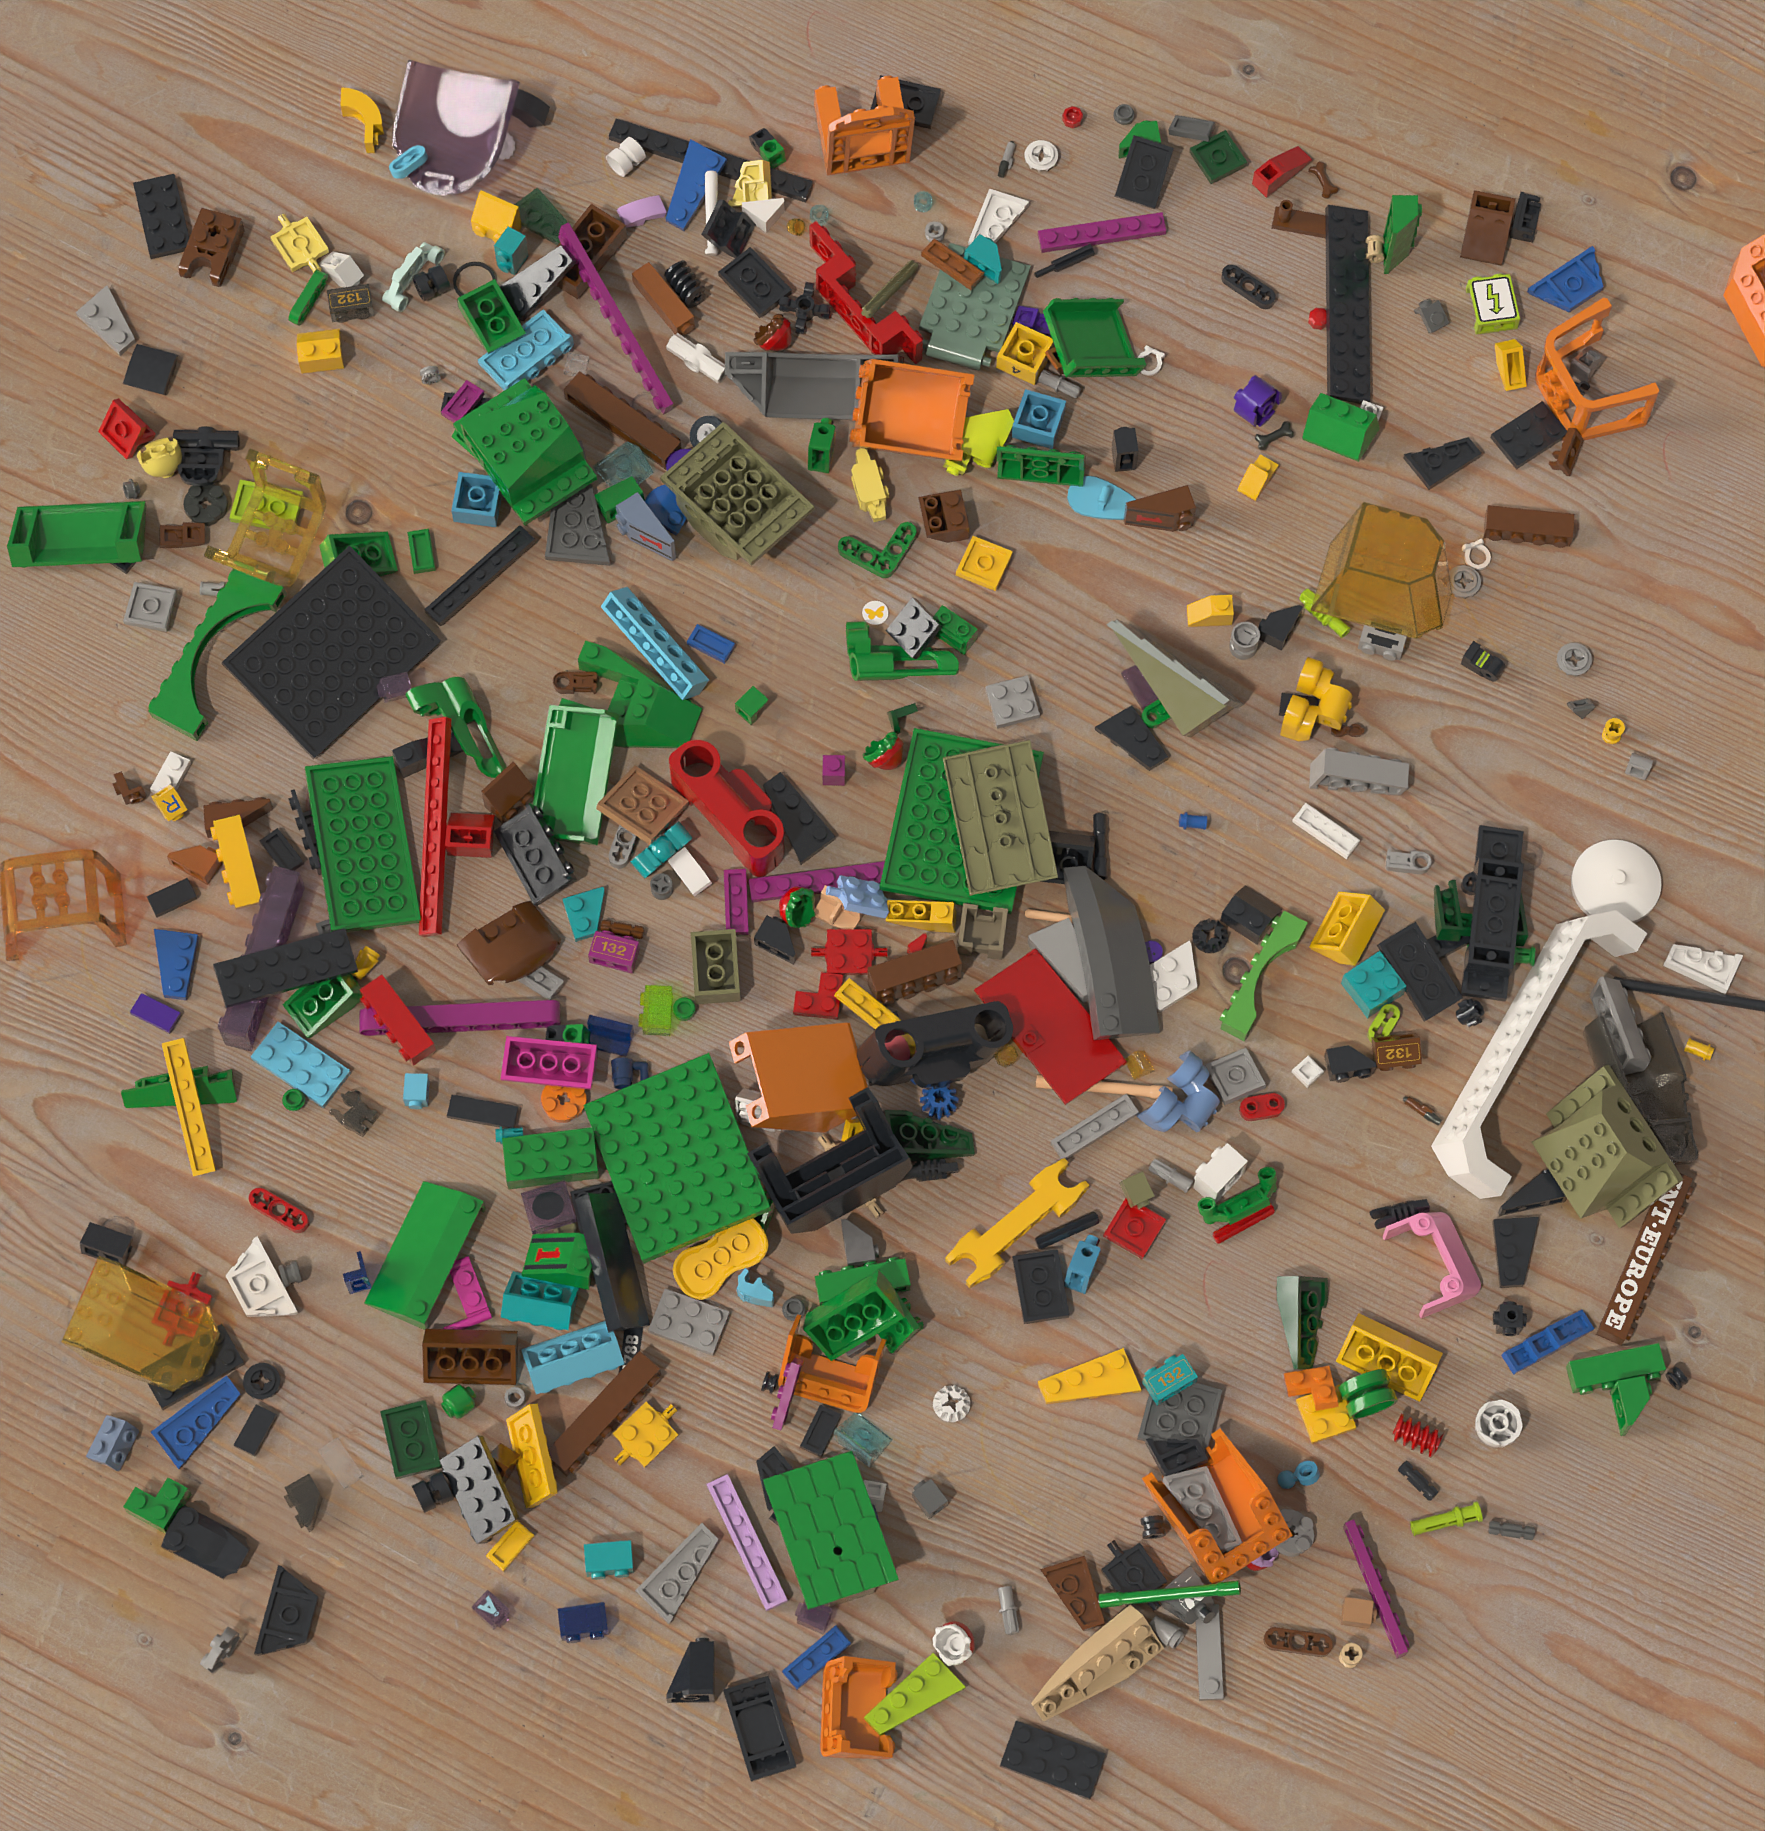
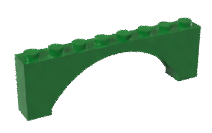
M238 564L236 569L230 572L225 587L218 591L217 600L214 605L209 606L207 609L206 618L203 623L196 627L193 639L184 646L182 657L173 664L172 673L169 678L162 682L160 686L161 691L149 703L148 712L152 718L198 741L208 725V721L199 711L195 693L196 670L204 649L220 630L235 620L257 612L270 610L277 612L287 596L284 587Z

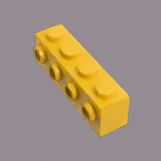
M240 815L213 821L214 827H211L210 830L213 841L218 840L219 849H216L218 861H223L225 870L221 871L224 884L229 883L231 892H227L229 904L234 905L236 910L262 903Z

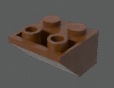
M961 489L918 497L927 538L946 543L969 539L970 528Z

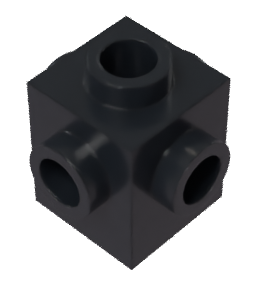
M1507 1301L1500 1304L1496 1311H1493V1325H1496V1334L1516 1336L1520 1334L1523 1327H1526L1527 1314L1523 1313V1305Z

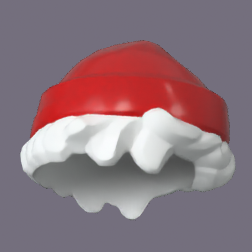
M951 1621L935 1629L936 1634L933 1637V1646L947 1666L961 1664L971 1657L975 1643L973 1634L966 1625L957 1621Z

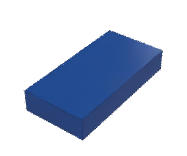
M699 624L696 625L687 640V645L724 664L736 646L734 642Z

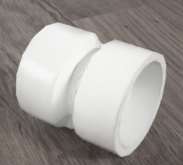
M631 137L626 138L620 144L619 149L615 148L606 156L610 167L621 177L628 174L633 169V165L637 166L646 158L642 147Z

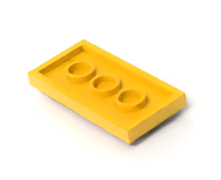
M529 1404L507 1418L506 1421L513 1451L520 1454L516 1466L526 1508H534L558 1492L557 1482L552 1469V1460L548 1452L547 1438L543 1430L542 1415L539 1412L538 1404Z

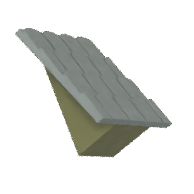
M1118 619L1106 624L1112 628L1183 736H1194L1233 708H1239L1244 705L1219 683L1209 680L1191 664L1182 662L1162 644L1155 643L1132 624Z

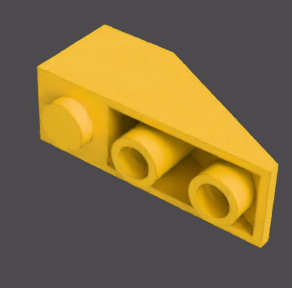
M887 900L889 913L885 921L888 923L931 932L955 933L957 911L953 902Z

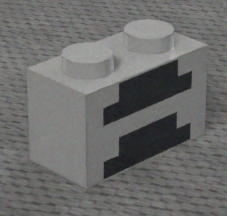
M1366 617L1358 649L1362 650L1365 654H1378L1387 660L1394 661L1396 659L1400 661L1409 629Z

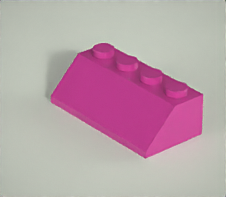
M506 1036L500 1080L591 1089L596 1074L597 1045Z

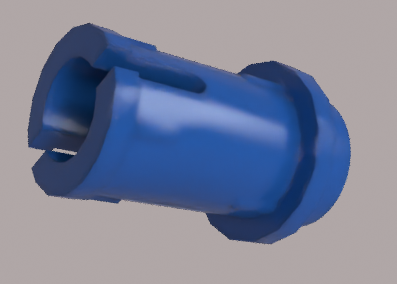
M1185 812L1179 816V827H1183L1184 830L1186 828L1205 830L1207 827V816L1188 815Z

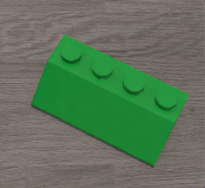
M1392 195L1383 238L1385 239L1383 244V254L1385 255L1383 260L1384 274H1389L1409 256L1410 248H1414L1417 227H1419L1420 217L1422 216V204H1418V195Z
M878 1270L808 1312L805 1316L803 1330L828 1359L833 1361L905 1317V1314L893 1286Z

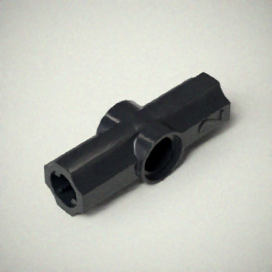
M202 426L198 430H174L173 438L177 440L180 448L224 449L229 451H239L240 448L239 431H219L213 427Z

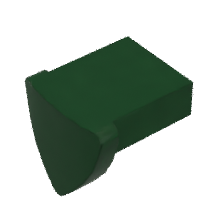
M915 703L887 712L893 732L901 733L897 718L918 712Z

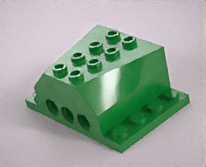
M525 378L453 423L457 433L524 525L529 524L597 480V475L586 462L583 450L566 420L546 393L535 385L531 387Z

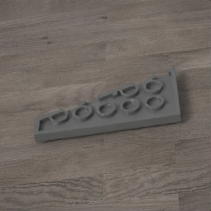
M577 440L583 450L584 458L586 460L582 441ZM592 483L551 509L545 560L610 566Z

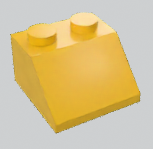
M481 190L471 218L472 231L480 237L492 239L495 243L507 226L519 232L522 227L519 207Z
M340 329L297 334V353L301 374L344 369Z

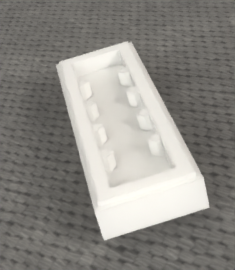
M1307 803L1303 805L1293 818V823L1345 859L1351 855L1360 843L1358 838Z

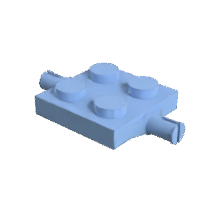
M840 875L837 880L838 888L831 886L826 888V895L838 897L847 911L886 918L889 913L887 900L892 899L884 896L883 891L879 890L880 884L875 881H865L855 877Z

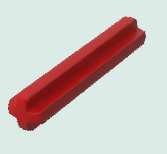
M1270 1203L1269 1206L1231 1225L1227 1224L1214 1231L1212 1236L1215 1242L1220 1244L1273 1215L1275 1212L1274 1207Z

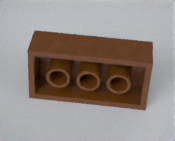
M590 204L572 227L598 273L627 238L626 225L593 204ZM577 264L556 284L557 287L576 299L589 286L587 282H583L581 279L580 269Z
M950 940L868 967V985L872 996L884 1006H889L895 1000L901 998L910 999L916 993L922 991L931 992L937 989V986L957 983L958 979H961L962 962L954 941Z

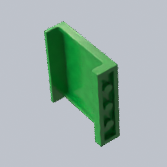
M1056 298L1051 300L1043 310L1066 378L1137 376L1145 368V359L1135 358L1118 311V308L1124 303V299Z

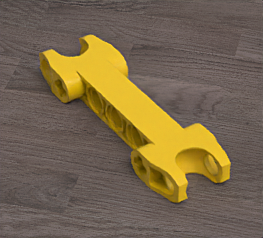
M1065 1158L1038 1173L1029 1183L1035 1191L986 1233L981 1235L975 1228L958 1241L953 1250L946 1256L945 1262L949 1266L964 1258L971 1259L976 1264V1270L966 1280V1285L970 1289L996 1274L1006 1263L1000 1255L1049 1213L1054 1211L1059 1218L1063 1217L1076 1206L1080 1198L1087 1192L1089 1184L1086 1181L1080 1182L1073 1188L1064 1187L1058 1181V1177L1066 1170L1069 1164Z

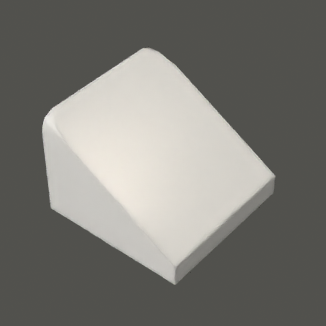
M864 1480L863 1482L871 1504L875 1505L877 1512H881L887 1484Z

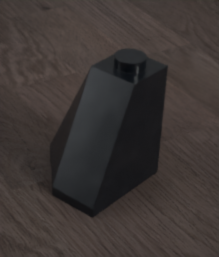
M696 1638L695 1642L689 1643L666 1694L667 1703L715 1702L714 1641H710L709 1638Z

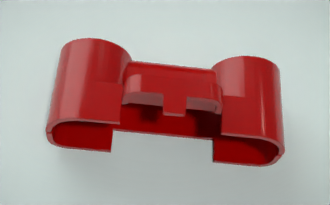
M704 740L688 741L672 752L669 756L672 786L682 797L689 801L688 804L690 806L694 804L733 848V854L755 877H764L773 871L775 867L779 866L785 853L783 824L778 816L771 812L772 803L770 798L742 769H734L728 772L721 765L717 749L711 743ZM695 763H704L712 767L709 773L701 777H693L683 771L685 769L684 765L688 767ZM749 821L754 825H765L776 838L768 846L755 847L746 841L743 833L744 828Z

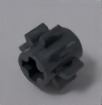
M1470 998L1458 1003L1460 1009L1456 1011V1017L1462 1025L1467 1024L1468 1027L1482 1022L1480 1017L1484 1015V1008L1479 1001H1473Z

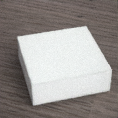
M1308 1055L1292 1070V1073L1308 1088L1324 1073V1070Z

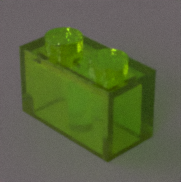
M645 985V992L640 994V1006H644L643 1014L639 1013L638 1027H642L643 1035L670 1036L673 1004L672 986Z

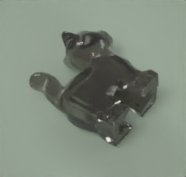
M359 1090L347 1091L345 1094L341 1093L343 1102L350 1109L344 1115L337 1109H330L329 1114L334 1116L346 1129L363 1137L369 1128L362 1123L367 1120L374 1124L379 1117V1113L376 1110L370 1109L362 1101V1093Z

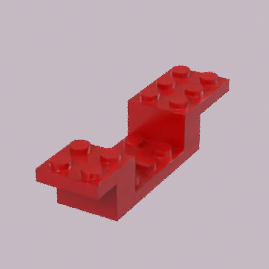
M817 221L810 224V247L825 262L816 269V290L874 355H895L903 350L915 365L922 360L923 351L922 335L917 330L914 331L910 327L907 318L904 315H900L896 310L877 324L873 317L866 318V316H862V305L857 299L853 300L849 293V290L856 286L855 260L852 256H847L844 253L841 244L830 237V233L825 226H820Z

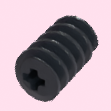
M681 260L670 266L665 271L664 276L671 287L675 289V293L680 296L685 306L693 308L702 303L706 298V295L703 294L705 286H699L701 281L695 279L696 274L690 273L691 268L689 266L685 267L687 262Z

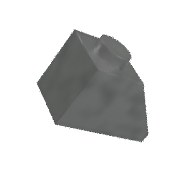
M841 1219L847 1266L863 1267L865 1263L879 1258L878 1245L873 1244L872 1237L847 1219Z

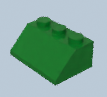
M1320 393L1309 410L1302 439L1359 462L1380 427L1376 414Z

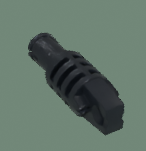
M945 1159L917 1161L902 1180L916 1179V1181L921 1182L947 1179V1174L958 1173V1163H946Z

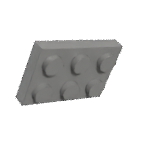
M665 1288L648 1333L713 1356L730 1312Z

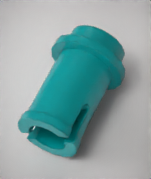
M500 1126V1129H495L496 1142L502 1144V1138L523 1136V1127L502 1129V1126Z

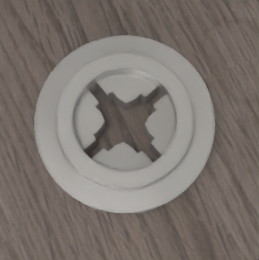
M1459 565L1449 571L1446 577L1448 591H1451L1455 597L1459 596L1465 599L1469 596L1473 597L1479 591L1481 578L1474 568L1467 565ZM1462 575L1465 582H1469L1466 584L1465 589H1463L1461 583H1458Z
M1569 643L1560 648L1556 662L1560 670H1563L1566 675H1575L1577 677L1578 675L1585 674L1590 668L1592 656L1585 646L1578 643ZM1572 653L1575 659L1580 660L1577 661L1576 667H1574L1573 662L1568 661L1571 659Z

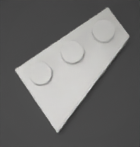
M989 189L969 238L968 246L979 234L992 239L996 243L1029 206V201Z

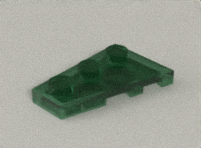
M537 187L514 204L519 207L521 225L558 246L560 243L558 237L560 228L568 222Z

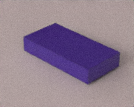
M142 993L130 1011L131 1015L169 1034L181 1016L180 1012Z

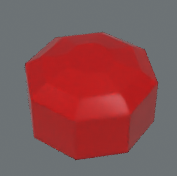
M1074 106L1066 108L1062 115V121L1065 126L1070 128L1080 126L1083 120L1082 111Z
M1316 307L1310 311L1308 323L1313 329L1322 330L1326 327V310L1324 308Z

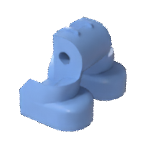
M1187 1051L1179 1056L1184 1061L1182 1065L1167 1078L1187 1094L1184 1102L1178 1101L1176 1094L1163 1086L1159 1089L1161 1094L1153 1105L1136 1116L1154 1130L1166 1132L1180 1119L1197 1133L1203 1126L1206 1127L1208 1125L1207 1120L1211 1114H1216L1217 1112L1216 1107L1220 1103L1219 1098L1203 1086L1210 1073L1197 1055Z

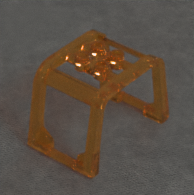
M73 849L10 858L0 864V894L6 961L19 960L16 934L50 928L93 924L110 939L115 947L127 945L121 873L98 851ZM83 861L87 912L68 914V906L71 900L67 894L69 878L64 869L65 862ZM55 864V871L52 874L55 884H46V880L42 875V865ZM32 867L33 873L30 875V883L33 887L34 895L31 901L36 909V919L18 921L14 870ZM96 868L105 877L108 894L110 897H114L116 922H111L103 914H100ZM46 897H54L59 907V916L45 917V909L48 906Z

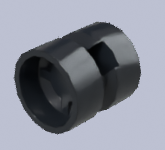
M440 264L429 268L428 273L420 272L412 276L416 290L423 301L433 298L436 292L442 294L451 289L449 280ZM428 280L431 281L432 287H429L427 283Z
M442 1471L430 1476L428 1482L422 1480L411 1485L424 1513L436 1508L437 1503L443 1505L454 1499Z

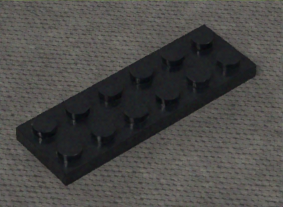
M345 928L213 964L225 1008L358 972Z

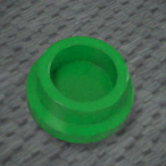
M290 1089L284 1093L282 1103L287 1110L298 1111L305 1104V1096L298 1089Z

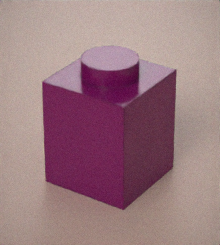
M823 755V785L845 786V755Z

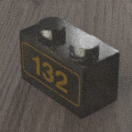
M369 284L327 290L332 322L344 323L352 319L364 320L374 316Z

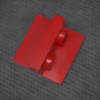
M119 398L112 401L98 431L126 460L133 458L138 445L152 441L156 435Z

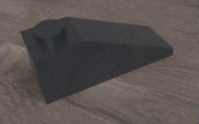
M451 732L450 757H453L464 751L454 733ZM428 738L411 741L392 750L394 761L403 778L426 769Z
M1547 1169L1542 1171L1540 1175L1501 1205L1498 1214L1503 1216L1566 1202L1567 1197L1550 1170Z

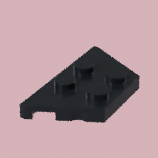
M280 1565L277 1567L254 1654L257 1656L306 1645L319 1597Z

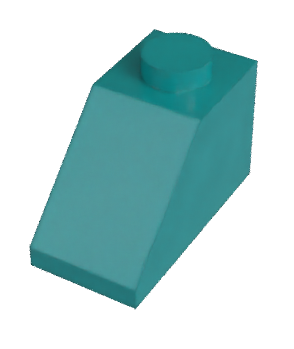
M979 234L965 250L964 259L983 271L984 276L999 284L1001 282L1002 268L997 244L992 239Z

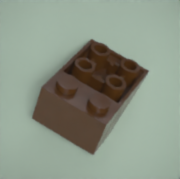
M1474 190L1460 258L1502 266L1516 198Z

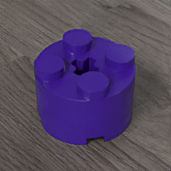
M1254 375L1244 389H1239L1234 396L1236 400L1234 412L1254 427L1256 425L1260 427L1275 413L1273 407L1275 404H1280L1282 393L1262 378Z

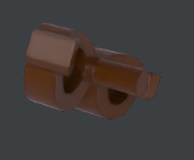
M1342 724L1340 730L1331 728V734L1336 737L1345 735L1360 737L1364 735V728L1359 724H1352L1350 727H1345Z

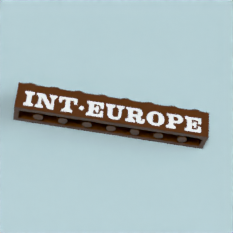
M1680 1173L1684 1179L1682 1182L1649 1207L1596 1332V1335L1622 1346L1625 1340L1629 1341L1635 1329L1631 1327L1633 1320L1638 1321L1643 1310L1640 1307L1642 1299L1647 1300L1652 1289L1648 1286L1651 1279H1656L1660 1267L1656 1265L1659 1258L1662 1260L1665 1258L1669 1248L1665 1246L1667 1239L1672 1240L1677 1227L1673 1226L1676 1218L1680 1220L1685 1210V1207L1682 1206L1684 1199L1689 1200L1694 1187L1690 1186L1693 1178Z

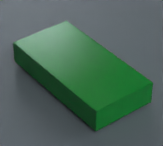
M429 529L407 532L414 574L436 571Z

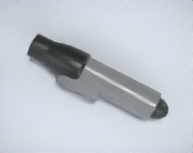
M1014 141L1007 143L1002 161L1000 162L998 176L1004 178L1006 171L1012 165L1013 159L1011 157L1015 148Z

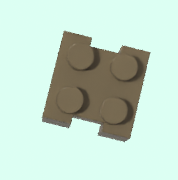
M963 903L958 954L972 956L973 952L988 954L987 958L1002 960L1008 909L993 907V916L977 915L978 905Z

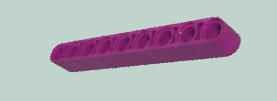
M556 1000L406 1006L426 1033L535 1029L561 1025L560 1002ZM364 1008L359 1011V1033L361 1035H386L385 1033L388 1031L384 1026L379 1027L373 1018L375 1014L371 1008L368 1010Z

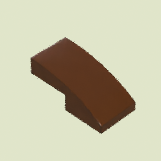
M183 522L182 526L160 525V548H187L205 545V523Z

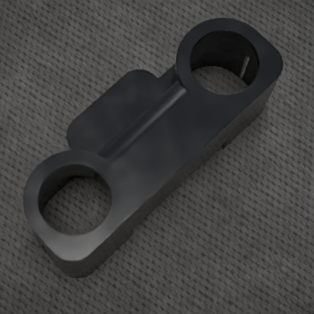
M999 1001L887 1023L878 1026L859 1046L857 1058L860 1066H863L861 1070L865 1077L876 1085L892 1086L909 1082L913 1078L914 1082L921 1088H943L949 1083L963 1080L969 1074L970 1069L981 1067L994 1057L1011 1039L1013 1024L1007 1007ZM975 1024L984 1027L988 1039H991L990 1041L980 1037L975 1029ZM909 1034L916 1045L915 1054L911 1059L905 1061L893 1058L886 1050L885 1043L891 1042L896 1036Z

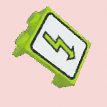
M1495 274L1484 278L1477 276L1468 280L1466 293H1470L1476 316L1474 325L1476 335L1518 328L1520 316L1510 274Z

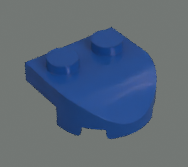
M661 485L647 495L645 503L663 527L676 536L680 532L686 517L676 503V495L666 485Z

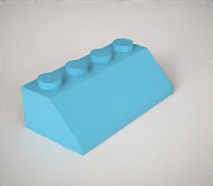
M606 1321L521 1349L536 1394L547 1393L554 1388L571 1385L577 1380L591 1378L598 1373L614 1370L624 1365L614 1332L608 1333Z

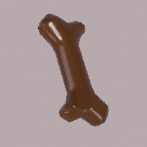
M1319 161L1316 166H1311L1308 172L1318 177L1323 188L1322 197L1328 199L1331 194H1337L1339 188L1329 183L1324 173L1325 163Z

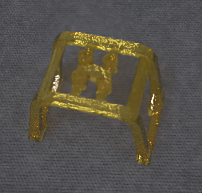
M249 449L245 459L255 479V487L228 550L224 552L208 545L204 557L271 584L291 587L301 571L324 516L326 498L321 479L318 474L276 459L270 455ZM270 465L293 474L296 482L310 489L313 499L267 482L265 470H268ZM265 493L313 512L307 529L298 526L291 519L284 520L279 518L273 512L265 513L257 510L263 494ZM253 518L263 521L266 526L270 527L269 536L262 531L254 532L249 530ZM283 530L288 535L297 534L303 537L299 548L292 547L284 539H281ZM245 537L255 541L260 547L275 549L280 555L289 554L294 556L289 571L285 572L239 554Z

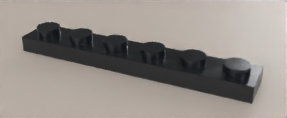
M519 525L425 608V613L439 626H442L535 543V538Z

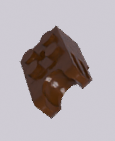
M201 208L178 267L180 277L191 278L196 269L205 266L211 268L210 279L212 285L221 287L245 232L242 218Z

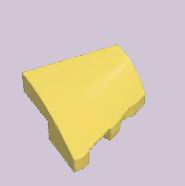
M765 160L743 162L740 178L734 186L736 191L733 199L729 200L728 204L731 207H742V202L772 199L770 162Z

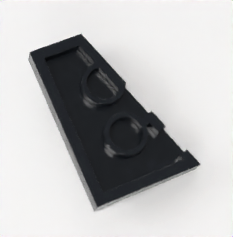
M1539 1217L1493 1219L1492 1225L1499 1288L1523 1287Z

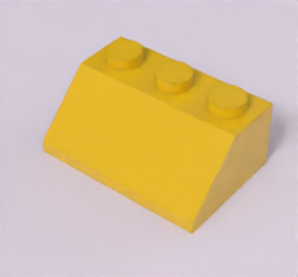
M1338 892L1309 948L1339 964L1356 966L1385 909L1371 895Z

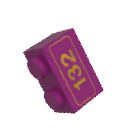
M595 931L588 954L589 963L633 974L640 951L639 942L630 936L622 938L615 936L610 931Z

